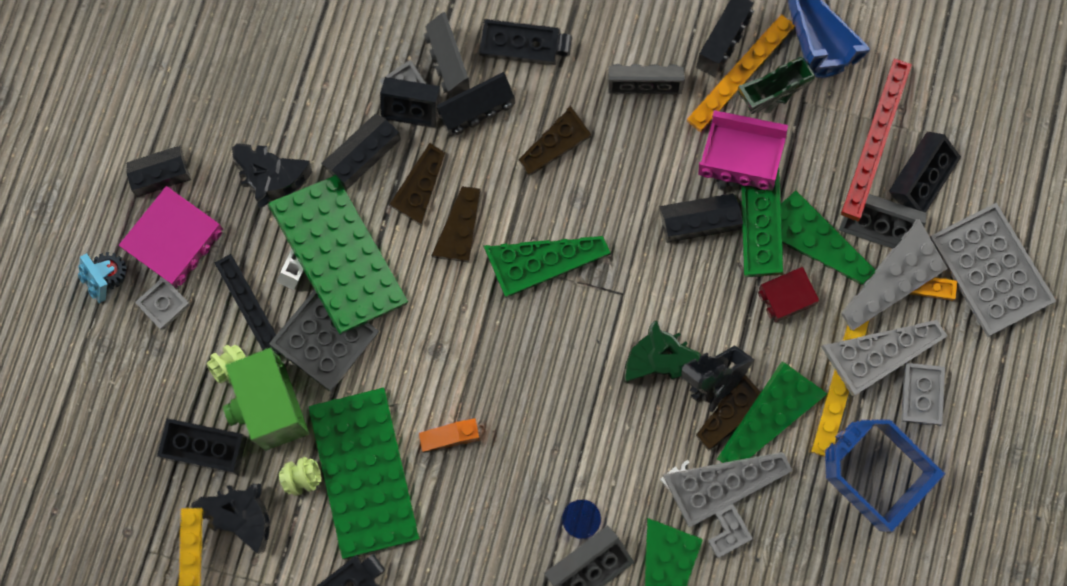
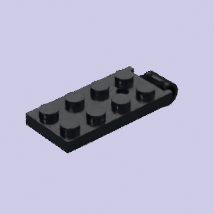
M484 19L479 56L556 65V54L563 57L570 56L572 36L564 33L560 34V29L556 27ZM539 42L540 46L534 47L533 43Z
M374 554L370 555L362 563L358 555H356L316 586H346L348 582H352L354 586H380L376 584L374 579L386 570Z

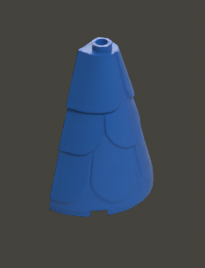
M788 0L792 23L796 29L803 57L816 78H827L845 71L844 67L849 66L850 63L852 65L858 63L870 51L867 44L829 9L830 7L824 1Z

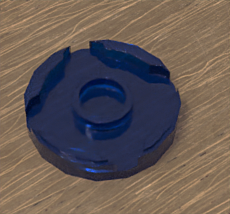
M586 499L570 502L564 509L562 524L570 536L577 539H587L599 530L601 514L593 502Z

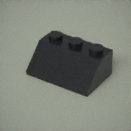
M385 77L380 91L381 117L390 121L435 128L438 115L437 105L440 102V86Z
M181 145L126 162V174L131 191L137 197L162 190L166 186L171 187L191 180Z

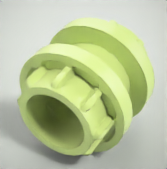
M225 345L222 347L224 353L220 356L216 353L210 355L211 360L207 362V367L218 383H224L225 381L228 384L231 383L225 365L246 357L237 345L231 347Z
M303 457L298 460V465H295L292 461L285 463L279 472V480L286 493L297 496L302 494L303 488L308 492L315 490L316 486L321 482V472L315 460Z

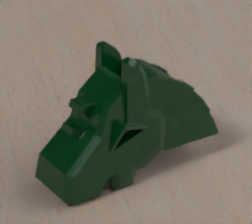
M799 57L787 64L778 66L773 72L768 73L762 78L738 86V93L747 104L751 114L770 113L779 103L786 104L792 94L813 82L815 75L804 57Z
M655 320L649 326L648 335L637 342L629 352L624 368V382L651 373L668 374L671 380L681 377L682 366L694 359L698 362L701 354L686 347L687 341L680 344L677 341L678 337L681 336L680 333L672 335L660 330L659 324ZM668 350L671 354H663V353Z

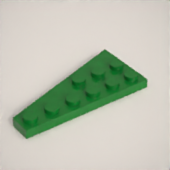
M796 190L781 203L782 243L812 260L815 259L823 263L824 266L840 272L841 275L860 285H863L875 273V269Z
M603 236L570 240L560 239L558 241L520 242V244H500L495 246L483 245L505 298L611 255Z
M647 518L645 586H687L703 539Z

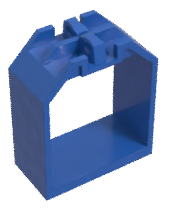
M891 420L851 422L845 428V431H840L835 436L838 441L835 444L831 443L825 450L826 479L880 532H892L945 475ZM875 426L924 472L883 517L841 476L840 461L850 452L871 427Z

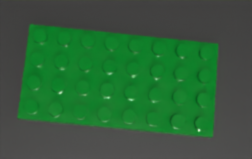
M335 176L269 202L268 207L340 335L407 305V298L341 182Z
M385 388L308 406L342 559L420 540Z

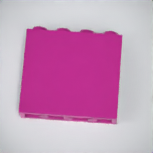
M714 110L702 160L699 162L698 175L773 191L787 137L788 125Z
M166 186L121 241L119 246L177 288L186 281L188 273L198 266L199 259L209 252L211 244L221 237L223 228L218 222Z

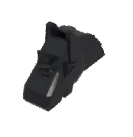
M236 143L232 147L234 163L240 170L239 176L240 178L246 177V180L241 181L242 187H250V190L255 194L256 201H258V208L266 206L269 200L279 199L295 192L306 183V180L312 173L309 160L279 158L273 153H268L267 146L257 145L255 151L252 150L250 144Z
M735 345L715 357H708V353L700 356L698 362L694 359L682 366V378L691 384L690 391L693 393L691 398L697 402L703 399L710 403L709 411L713 412L720 400L739 385V382L748 372L754 358ZM732 362L736 364L732 368H729Z
M260 483L251 484L247 490H236L232 485L226 486L228 488L227 494L219 490L217 491L218 496L200 497L191 504V508H203V520H210L207 526L214 532L218 529L220 531L234 532L256 554L264 553L267 540H269L271 522L267 509L260 499L262 494V485Z

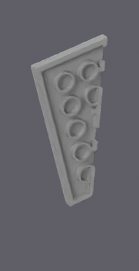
M920 219L915 220L911 229L903 235L899 244L891 250L875 270V274L870 280L866 281L858 295L854 296L841 314L850 330L861 326L947 269Z
M934 320L821 346L850 394L855 396L946 338L947 335L939 322Z
M780 452L662 475L687 525L692 527L792 471V468L785 454Z

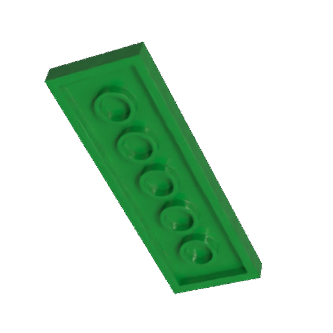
M778 168L773 191L741 185L745 278L784 275L780 169Z

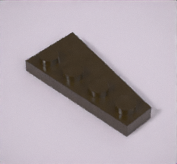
M570 105L566 112L542 134V137L519 158V163L528 176H531L589 139L591 133Z
M429 142L389 204L390 207L420 226L445 152Z
M461 187L431 255L432 258L469 263L480 200V188Z
M746 375L739 382V385L731 390L724 400L721 401L715 412L696 434V437L708 451L737 429L761 393Z

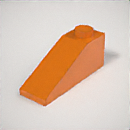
M475 418L454 422L419 433L422 452L480 441Z

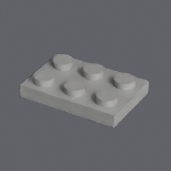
M914 363L904 364L902 422L942 425L945 367Z

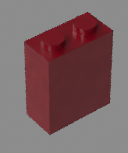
M803 267L761 284L758 291L759 298L762 302L765 301L768 307L766 311L769 318H773L775 323L816 306L820 301Z

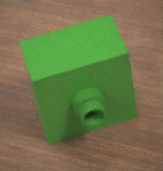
M272 348L225 365L236 398L231 399V404L228 403L223 406L225 417L230 426L237 425V423L240 426L246 424L251 440L265 451L310 434L285 364Z

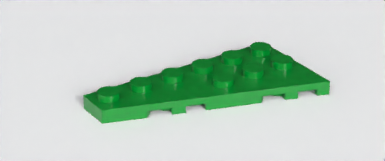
M781 361L717 457V460L721 463L751 458L825 397L827 393L788 364Z

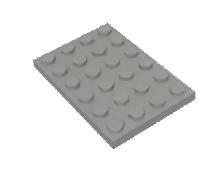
M997 203L930 236L953 280L957 281L960 292L987 337L1056 302Z

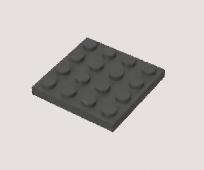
M314 289L269 345L331 392L378 335L379 331L367 322L340 335Z

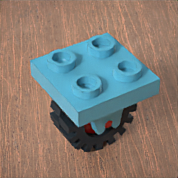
M106 252V256L101 253L99 258L97 256L94 258V261L89 258L87 253L80 256L78 277L83 284L86 283L90 296L93 299L96 298L98 303L106 300L107 286H110V289H114L115 285L119 287L120 283L124 282L126 276L125 261H121L122 257H116L115 253L112 256H109V252Z

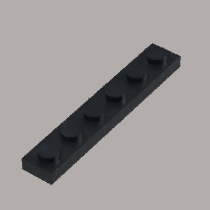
M229 254L214 262L261 349L272 348L269 343L276 336V333L233 255ZM272 348V350H273L278 356L281 355L279 352H277L275 349Z

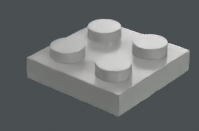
M163 278L135 302L160 330L167 327L190 306L189 302L172 284Z

